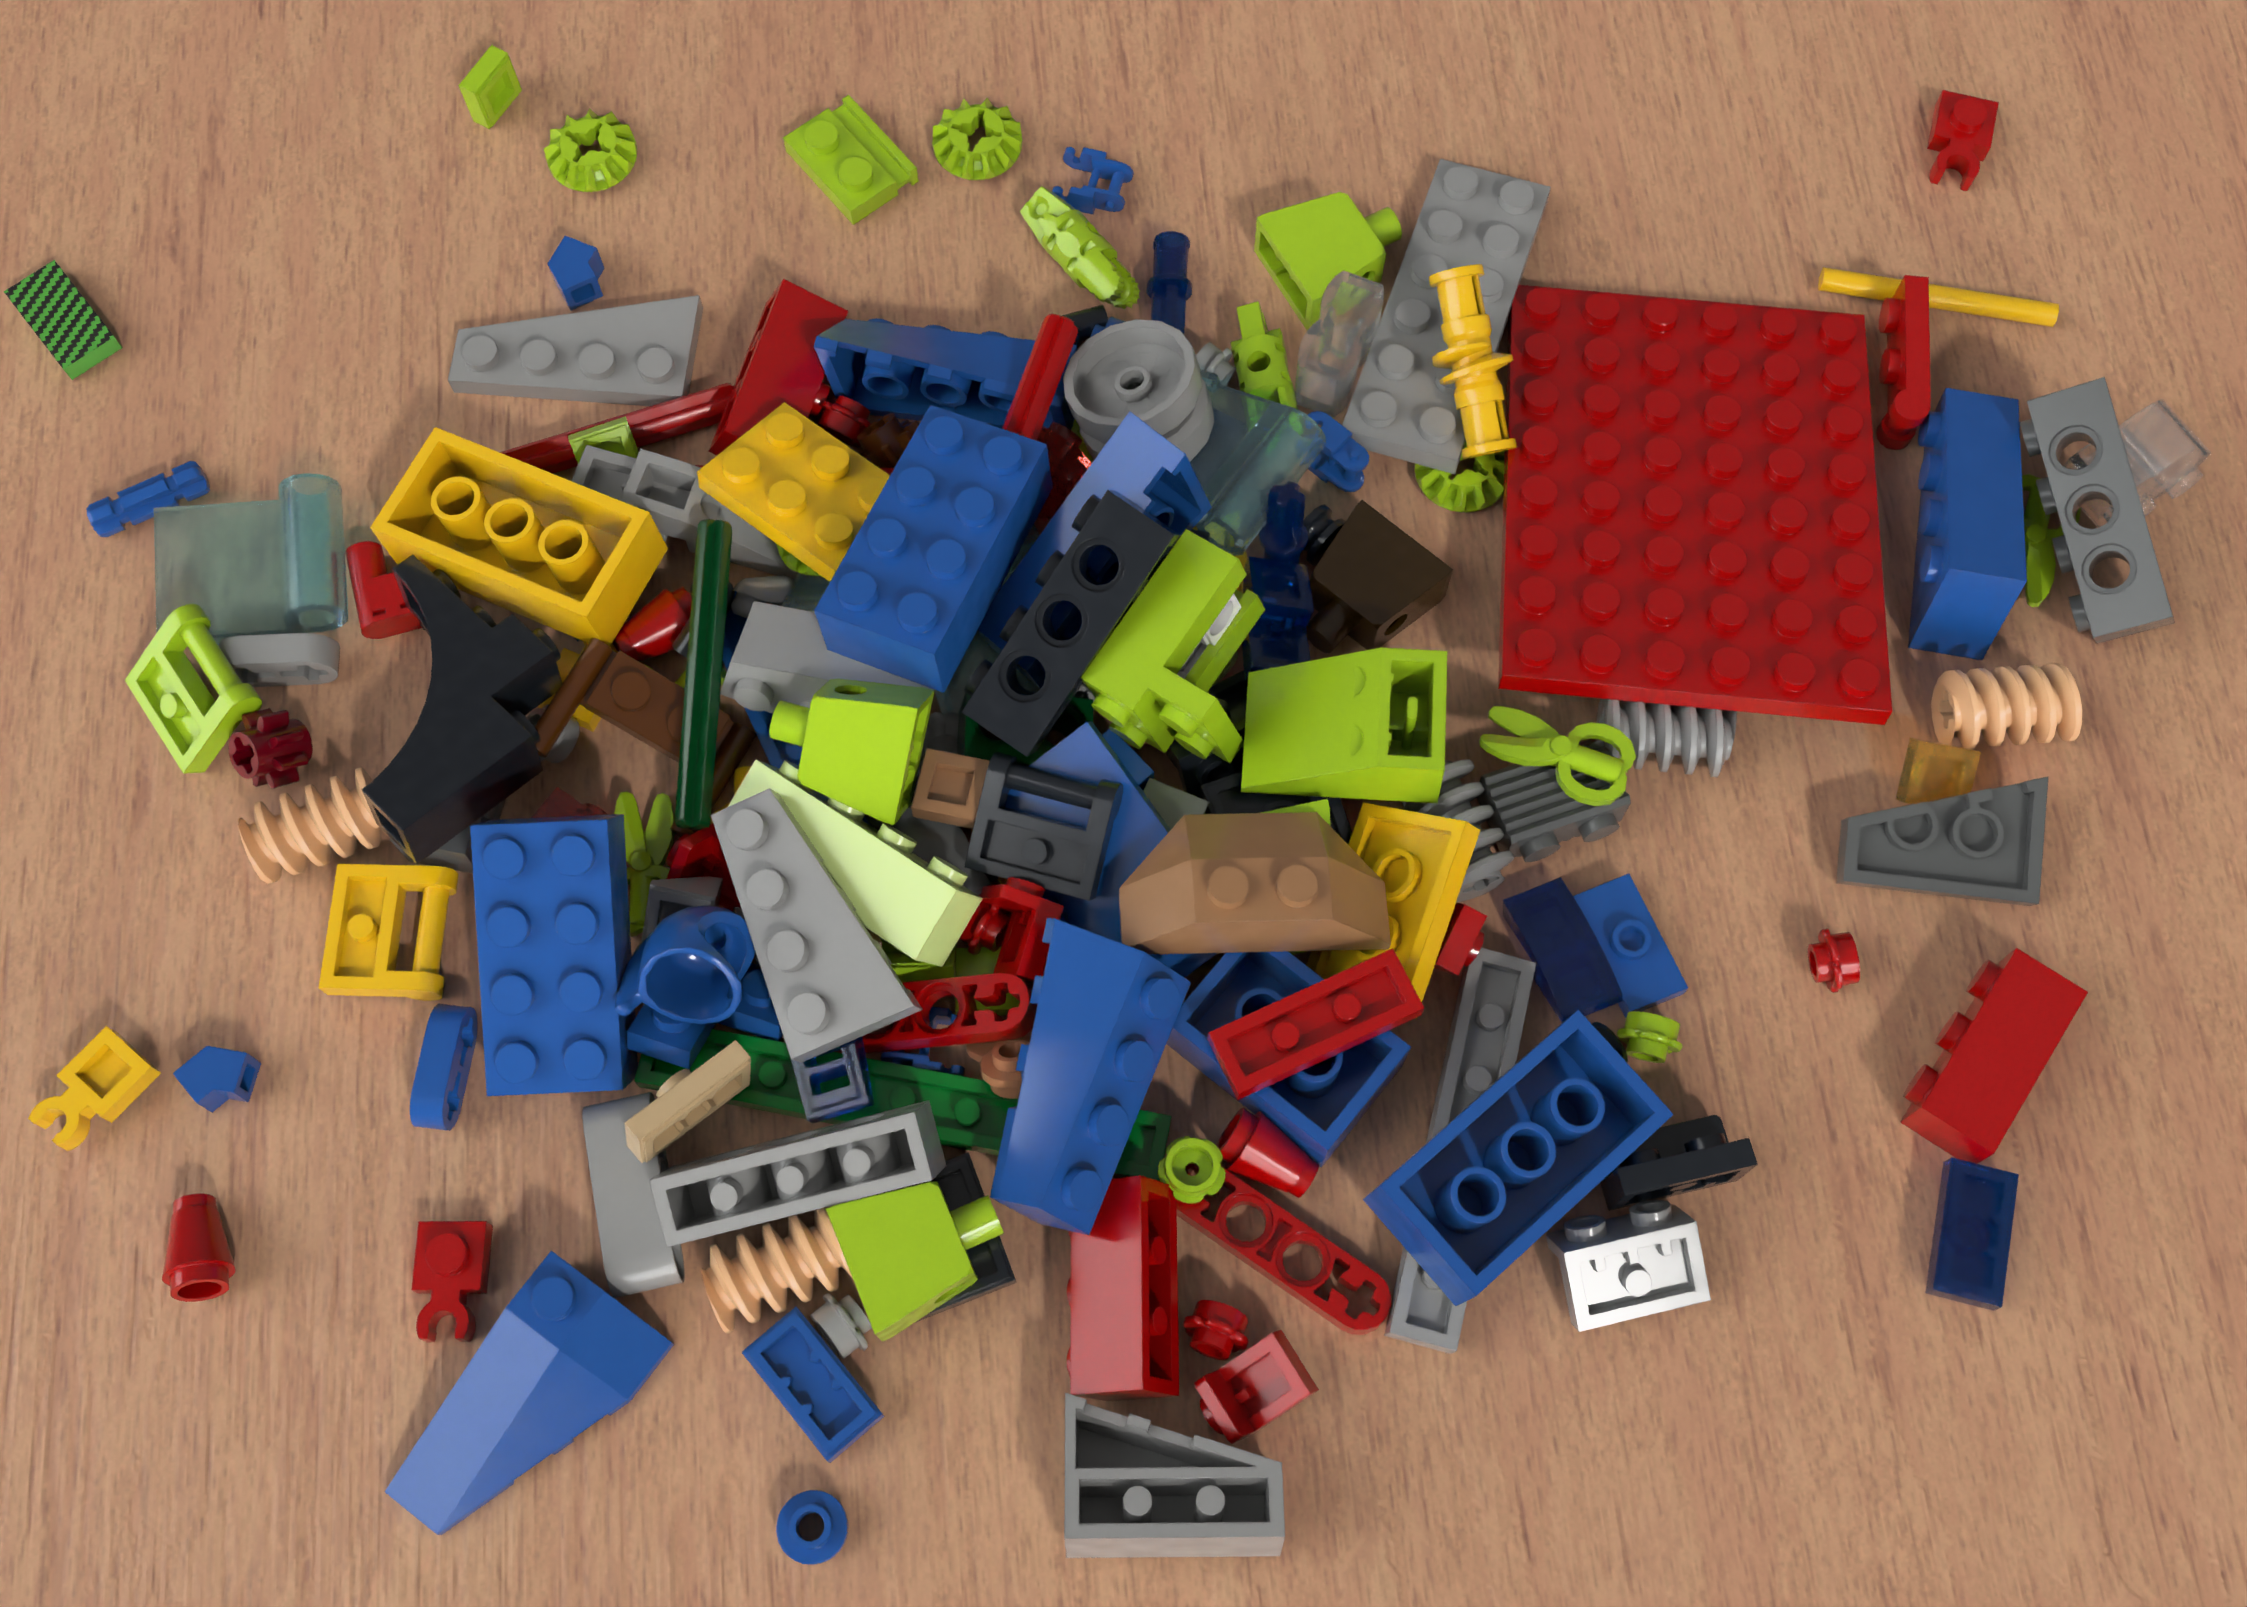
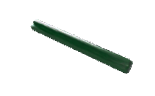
M701 520L697 527L675 806L676 826L695 831L709 827L711 822L732 543V526L723 520Z

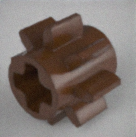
M894 413L881 417L857 436L863 451L860 455L879 468H895L919 423L917 420L909 422L908 419L900 423Z

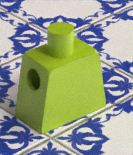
M1337 192L1258 216L1254 252L1307 332L1310 333L1380 284L1386 259L1384 247L1402 238V229L1396 214L1391 208L1385 207L1363 217L1348 194Z
M830 679L813 695L810 708L780 700L773 712L769 735L772 739L802 747L797 774L798 781L802 785L879 821L895 825L912 802L935 690L896 684Z
M927 1182L837 1204L826 1209L874 1334L882 1342L897 1335L973 1285L978 1278L966 1250L1004 1234L989 1195L950 1211L938 1182Z

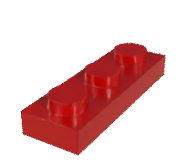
M1392 948L1208 1032L1207 1040L1236 1099L1239 1100L1421 1016L1424 1006Z

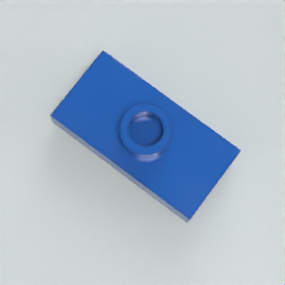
M1630 874L1570 898L1567 904L1625 1018L1630 1011L1642 1012L1686 992L1688 986Z
M794 1307L742 1351L745 1358L829 1463L885 1417L797 1307Z

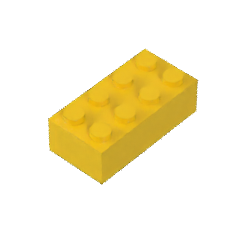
M434 427L370 527L397 564L414 555L431 572L437 569L442 570L453 581L457 589L584 642L588 643L591 638H596L609 647L668 550L650 512L437 427Z

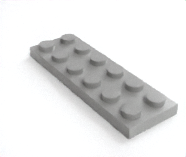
M1440 159L1342 424L1352 433L1351 438L1366 450L1451 474L1456 473L1462 455L1461 449L1464 448L1466 440L1460 410L1456 409L1454 399L1455 383L1440 385L1439 381L1451 373L1452 370L1436 368L1432 363V357L1448 349V345L1443 340L1441 330L1443 318L1437 287H1430L1429 276L1456 267L1475 264L1483 265L1485 275L1480 277L1479 280L1485 312L1489 314L1492 332L1490 339L1492 350L1497 352L1518 285H1520L1548 203L1550 186Z

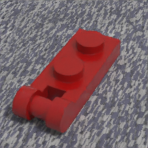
M1904 275L1893 297L1884 299L1879 315L1880 333L1887 334V348L1880 362L1879 381L1881 384L1887 385L1888 413L1879 423L1876 436L1881 445L1891 450H1901L1908 446L1916 434L1917 427L1925 420L1931 407L1929 277Z

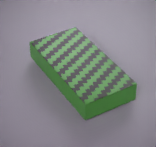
M55 260L4 291L72 380L123 348Z

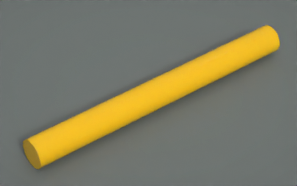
M1823 267L1819 276L1818 291L1884 301L1885 298L1893 297L1902 279ZM1929 284V308L2048 327L2055 325L2059 314V304Z

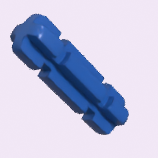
M189 461L173 468V475L169 477L161 473L117 492L119 498L112 501L110 497H106L89 504L86 508L87 517L100 537L107 538L126 530L123 524L129 521L135 526L180 506L178 500L182 498L190 502L208 494L210 491L209 481L202 468L195 461Z

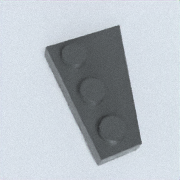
M2048 777L1852 816L1841 820L1836 884L2023 906L2039 904Z

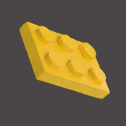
M785 402L697 471L699 488L829 582L890 477L889 474Z
M1363 802L1348 845L1385 882L1391 940L1390 948L1311 951L1306 966L1323 979H1326L1393 948L1422 1002L1480 829L1463 820Z

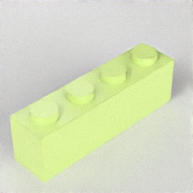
M755 760L728 807L769 788L778 793L822 857L823 865L837 886L844 890L856 908L855 913L863 925L912 959L943 967L983 899L963 886L968 875L937 856H933L930 863H927L912 853L917 842L903 832L885 823L881 825L878 831L862 820L865 816L864 813L830 797L827 798L823 794L802 785L797 778L798 765L784 760L781 767L777 768Z

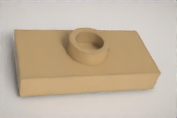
M735 1040L692 1073L689 1069H683L665 1081L657 1091L656 1096L658 1098L624 1123L627 1147L641 1163H647L749 1086L751 1074V1057Z

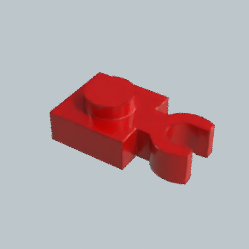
M1942 90L1935 104L1927 146L1929 150L1940 152L1929 172V179L1932 184L1938 185L1946 169H1954L1962 176L1960 190H1969L1979 173L1980 161H1984L1991 148L1999 102Z
M418 1221L411 1290L418 1294H431L430 1302L420 1311L416 1322V1331L420 1340L427 1343L435 1342L437 1335L436 1327L440 1319L446 1315H454L456 1319L455 1339L461 1342H471L476 1330V1320L471 1309L466 1306L467 1294H487L493 1225L487 1221Z

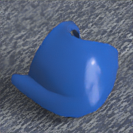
M710 905L688 907L664 918L648 937L637 946L626 965L615 1001V1011L619 1015L627 1016L638 1005L644 1003L656 1012L676 1021L707 1024L729 1018L736 1011L742 1000L741 980L755 954V948L746 921L740 915L733 913L727 908Z

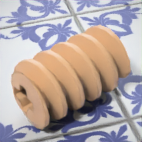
M2060 663L2044 664L2041 668L2036 665H2021L2016 670L2010 666L1995 667L1991 672L1985 668L1970 669L1966 674L1961 670H1947L1938 678L1933 690L1931 712L1934 731L1939 743L1945 749L1951 745L1955 731H1957L1959 741L1964 748H1975L1979 742L1981 731L1988 746H2000L2004 741L2006 730L2009 739L2015 745L2025 744L2029 739L2031 730L2038 743H2050L2056 729L2063 741H2075L2080 734L2082 726L2080 693L2074 677L2068 668Z
M362 767L355 769V789L349 790L338 776L330 777L331 797L324 799L314 785L310 784L305 786V806L298 807L288 793H283L279 795L280 814L274 816L263 801L254 803V823L248 824L242 817L239 818L238 828L242 843L255 872L262 881L267 884L279 881L282 875V866L292 875L305 872L307 857L318 867L329 864L332 858V848L341 857H350L356 852L357 839L367 849L380 846L381 828L376 824L361 790L373 780Z
M825 1207L814 1210V1226L809 1228L797 1215L789 1216L788 1236L781 1238L769 1223L763 1224L762 1246L759 1248H755L743 1233L736 1235V1257L729 1259L717 1243L710 1245V1267L705 1269L701 1267L707 1296L715 1316L726 1334L733 1332L735 1328V1309H738L748 1322L755 1323L761 1318L762 1298L766 1300L775 1312L780 1313L787 1308V1288H791L797 1297L806 1303L811 1301L813 1297V1278L816 1277L830 1292L838 1290L840 1267H843L852 1278Z

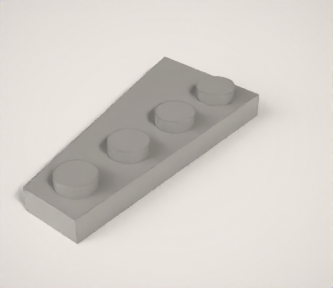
M696 295L458 329L448 382L454 393L653 406L689 395L703 305L700 296Z
M769 788L711 815L792 1060L802 1063L923 1010L912 992L905 988L891 967L892 962L878 941L871 937L855 913L856 908L844 890L837 886L823 865L822 857L778 793Z

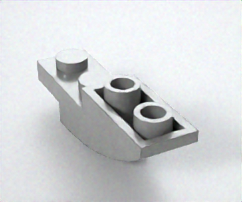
M586 445L572 482L650 512L661 534L686 540L688 550L696 553L697 527L701 520L726 521L732 526L730 563L778 576L785 575L805 583L807 575L795 572L785 565L774 541L699 488L697 471L701 467L641 448L637 458Z

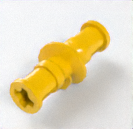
M1482 264L1456 267L1429 276L1430 287H1437L1443 318L1441 330L1443 340L1448 345V349L1432 357V363L1436 368L1452 370L1451 373L1439 381L1440 385L1455 383L1454 399L1456 409L1460 410L1467 448L1461 449L1463 459L1517 448L1516 439L1509 438L1502 403L1505 400L1503 386L1497 377V370L1512 362L1513 357L1512 354L1497 353L1492 350L1490 339L1492 332L1489 314L1485 312L1479 280L1480 277L1485 275Z

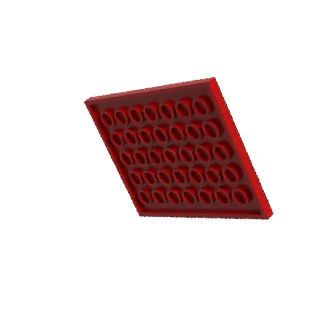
M1518 285L1508 317L1507 354H1512L1513 361L1507 364L1506 425L1509 438L1516 439L1517 448L1505 451L1498 689L1885 725L1892 713L1865 315Z

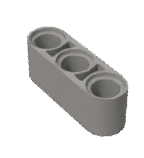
M652 1092L585 1106L582 1111L603 1264L608 1286L614 1298L683 1283L685 1280L681 1244L666 1247L649 1182L650 1179L669 1168L666 1149L647 1163H641L627 1147L624 1123L655 1100Z

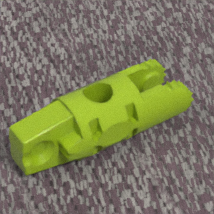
M1041 186L1031 199L1025 203L1020 213L1042 247L1080 288H1087L1099 301L1114 304L1113 306L1117 308H1132L1133 304H1137L1141 290L1138 289L1139 284L1135 282V278L1131 277V273L1117 259V251L1099 234L1096 228L1079 210H1076L1053 191Z
M1258 301L1237 307L1242 339L1232 341L1230 344L1238 375L1251 447L1254 449L1267 445V430L1261 414L1274 413L1282 410L1280 417L1284 431L1288 433L1289 439L1303 436L1281 329L1268 331L1266 319Z

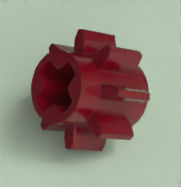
M268 708L242 715V721L246 730L234 732L230 737L228 745L229 757L237 773L243 778H252L255 787L269 784L271 789L300 781L296 767L307 765L313 752L312 739L306 726L298 719H289V712L287 710L273 713Z

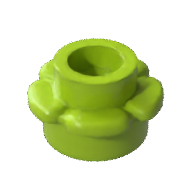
M1630 1011L1627 1013L1624 1028L1617 1030L1619 1039L1627 1044V1055L1639 1060L1665 1063L1667 1053L1680 1052L1683 1047L1677 1041L1680 1024L1673 1019L1661 1015Z
M1184 1136L1174 1140L1167 1146V1156L1160 1160L1158 1165V1176L1160 1182L1169 1184L1175 1199L1187 1204L1199 1203L1205 1195H1215L1221 1189L1226 1172L1220 1163L1222 1162L1223 1155L1213 1142L1207 1139ZM1195 1164L1199 1172L1194 1176H1190L1185 1171L1186 1166Z

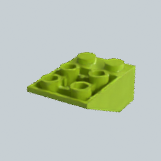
M1380 647L1248 672L1241 792L1438 803L1445 771L1447 651Z

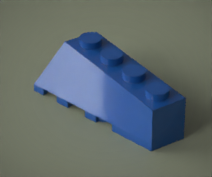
M878 318L868 321L844 319L817 335L814 348L836 399L839 395L848 397L866 407L871 412L870 415L885 416L894 413L899 419L921 421L931 404L1002 429L1036 340L1011 338L993 331L983 332L982 334L951 331L939 325H928L924 328L896 325L890 321ZM1077 345L1072 347L1039 436L1070 439L1074 417L1065 399L1063 377L1071 357L1078 350Z
M1047 918L1042 940L1043 943L1050 944L1044 975H1035L1030 1003L1037 1004L1030 1044H1021L1016 1071H1021L1022 1083L1017 1106L1010 1107L1007 1111L990 1198L1039 1224L1089 1235L1191 982L1144 951L1061 920Z

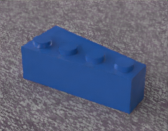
M1945 388L1935 411L1928 413L1920 425L1918 433V445L1924 447V456L1918 480V487L1921 493L1908 648L1983 660L2027 582L2019 400Z
M1131 411L1123 419L990 605L977 631L998 654L1001 653L1007 643L999 637L1003 627L1020 605L1027 609L1031 607L1043 587L1035 583L1039 572L1056 550L1066 554L1079 534L1078 531L1072 528L1073 521L1093 494L1102 499L1107 490L1117 491L1180 535L1183 534L1185 529L1191 531L1212 508L1186 454ZM1101 545L1090 553L1087 560V569L1090 576L1102 584H1107L1115 578L1119 569V561L1111 548ZM1061 601L1052 611V626L1059 635L1065 638H1073L1079 632L1082 625V616L1079 609L1069 601ZM1024 656L1018 662L1016 669L1041 689L1046 677L1043 665L1034 657Z

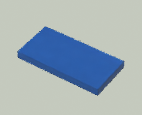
M1087 721L1029 765V767L1099 784L1102 779H1106L1123 785L1122 801L1113 823L1096 898L1088 901L1052 891L1077 927L1121 943L1119 888L1171 829L1094 723ZM1013 789L1009 791L1005 805L1006 808L1087 828L1091 811L1086 808ZM1218 953L1149 955L1185 978Z

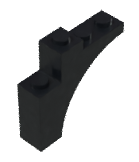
M411 555L393 567L392 570L406 607L421 622L430 636L432 650L431 681L426 702L418 722L406 743L391 763L370 784L361 790L376 824L416 864H419L543 771L536 744L540 742V736L525 715L553 696L562 685V680L556 663L561 658L560 652L552 639L543 630L536 628L531 631L513 614L496 625L492 617L482 607L476 605L471 609L461 600L457 587L442 570L437 569L431 572L414 555Z

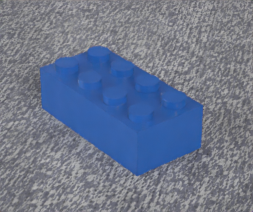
M930 404L814 610L827 650L944 693L1053 488L1047 444Z
M624 814L499 819L470 825L487 1096L625 1089L635 1079L638 1068L637 1052L627 1049V1030L635 1019V1009L627 1016L619 1015L615 1011L617 993L626 965L632 957Z
M1578 1009L1363 1200L1451 1302L1458 1306L1482 1292L1674 1114Z

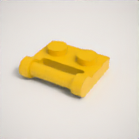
M337 864L318 988L326 995L407 997L422 1001L442 999L445 978L439 975L448 902L449 896L457 893L459 873L454 869L442 866ZM406 892H422L412 971H395Z

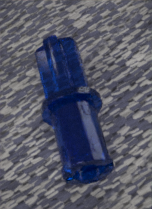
M1167 231L1156 235L1153 241V277L1147 282L1146 293L1152 299L1151 320L1162 321L1179 329L1184 334L1186 300L1192 295V283L1187 279L1190 240L1183 233Z
M1288 481L1285 486L1274 485L1269 490L1267 518L1259 532L1260 545L1264 548L1263 566L1260 574L1261 581L1266 587L1271 588L1274 571L1277 572L1276 591H1288L1298 584L1300 579V554L1307 546L1309 536L1307 528L1303 525L1306 497L1303 493L1299 492L1300 486L1291 481Z

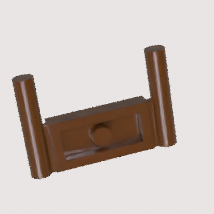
M591 638L535 725V729L540 736V742L536 744L538 755L544 758L547 757L578 706L582 705L597 716L679 763L685 688L619 650L617 653L604 642ZM720 709L712 808L757 736L750 728L732 721L730 715ZM675 821L670 827V830L679 837L687 833L691 835L698 831L679 828L676 826Z

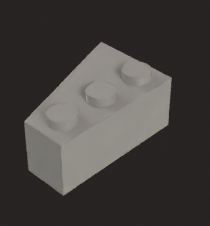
M754 601L731 659L720 694L734 699L738 704L749 710L767 711L773 714L780 700L810 708L813 695L830 679H848L931 688L827 650L815 612Z
M1065 1393L1064 1540L1066 1558L1280 1556L1285 1540L1282 1462L1195 1434L1192 1438L1152 1425L1149 1419L1130 1413L1127 1417L1087 1404L1086 1399Z

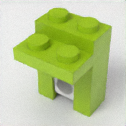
M1187 529L1180 536L1084 672L1081 679L1096 697L1091 704L1092 707L1112 722L1109 725V729L1133 747L1140 749L1147 742L1165 753L1172 742L1176 740L1188 751L1202 759H1207L1212 752L1226 762L1231 763L1244 745V741L1217 698L1207 692L1263 614L1265 608L1259 596L1247 589L1243 594L1236 590L1247 575L1239 558Z

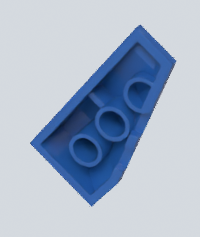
M550 1251L506 1306L390 1482L385 1493L437 1535L444 1534L512 1486L514 1480L549 1455H556L574 1442L573 1438L607 1414L611 1416L628 1404L668 1354L674 1343L553 1251Z

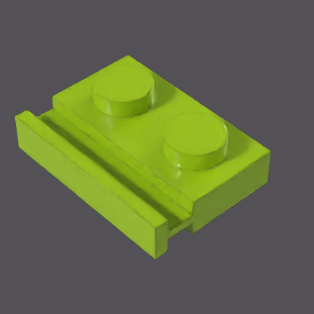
M847 95L842 99L843 105L833 111L827 108L784 136L783 141L786 152L854 225L898 196V189L907 183L913 186L919 180L917 167L851 96Z

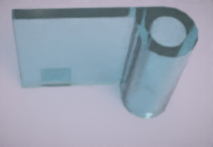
M1200 369L1201 378L1206 383L1212 401L1215 422L1208 442L1190 461L1212 506L1195 526L1200 531L1210 532V543L1232 555H1243L1327 444L1326 436L1321 427L1304 412L1221 385L1217 374Z
M297 474L283 479L278 485V500L154 508L156 633L172 611L186 604H198L202 607L211 621L209 632L218 646L223 639L233 636L323 632L339 628L348 621L342 489L337 480L321 474Z

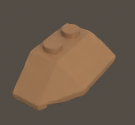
M1317 812L1184 815L1119 888L1121 943L1144 951L1147 954L1389 949L1391 945L1385 882Z

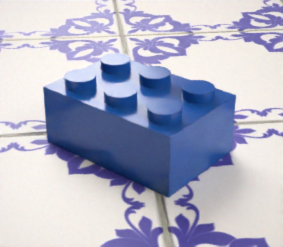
M1288 951L1225 953L1182 1004L1166 1044L1236 1099L1207 1040L1208 1032L1324 979ZM1389 1030L1237 1101L1253 1114L1259 1111L1265 1114L1293 1142L1306 1152L1309 1158L1319 1163V1166L1322 1168L1403 1067L1411 1046Z

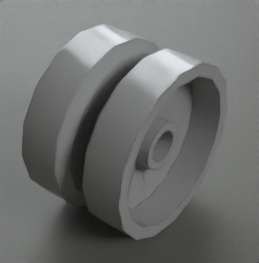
M1135 319L1105 328L1088 338L1074 353L1063 377L1065 399L1074 419L1080 427V434L1086 448L1094 460L1129 411L1183 451L1189 462L1208 442L1215 422L1213 406L1206 383L1201 378L1200 366L1193 346L1179 329L1162 321Z

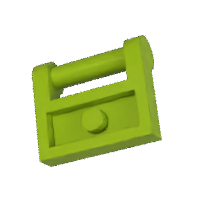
M186 604L171 612L125 679L128 687L183 774L205 772L242 721V715L259 711L262 706V700L254 687L249 683H242L209 632L211 621L198 604ZM187 646L219 694L216 701L185 655L184 650Z

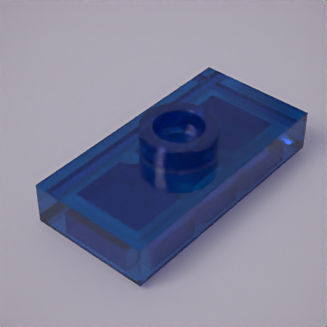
M1952 1157L1943 1162L1926 1294L1993 1311L2002 1307L2019 1174Z

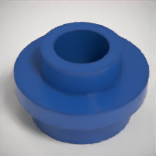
M818 1490L801 1492L788 1500L780 1511L776 1525L778 1542L786 1555L796 1562L806 1565L824 1563L837 1555L845 1544L849 1528L848 1517L842 1504L832 1495ZM818 1513L824 1521L823 1533L814 1541H805L799 1532L800 1522L806 1515Z

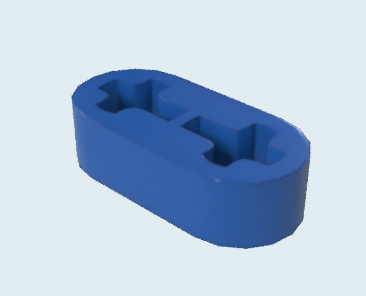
M437 1004L430 1014L410 1098V1119L414 1127L451 1131L459 1118L478 1031L477 1013L472 1007Z

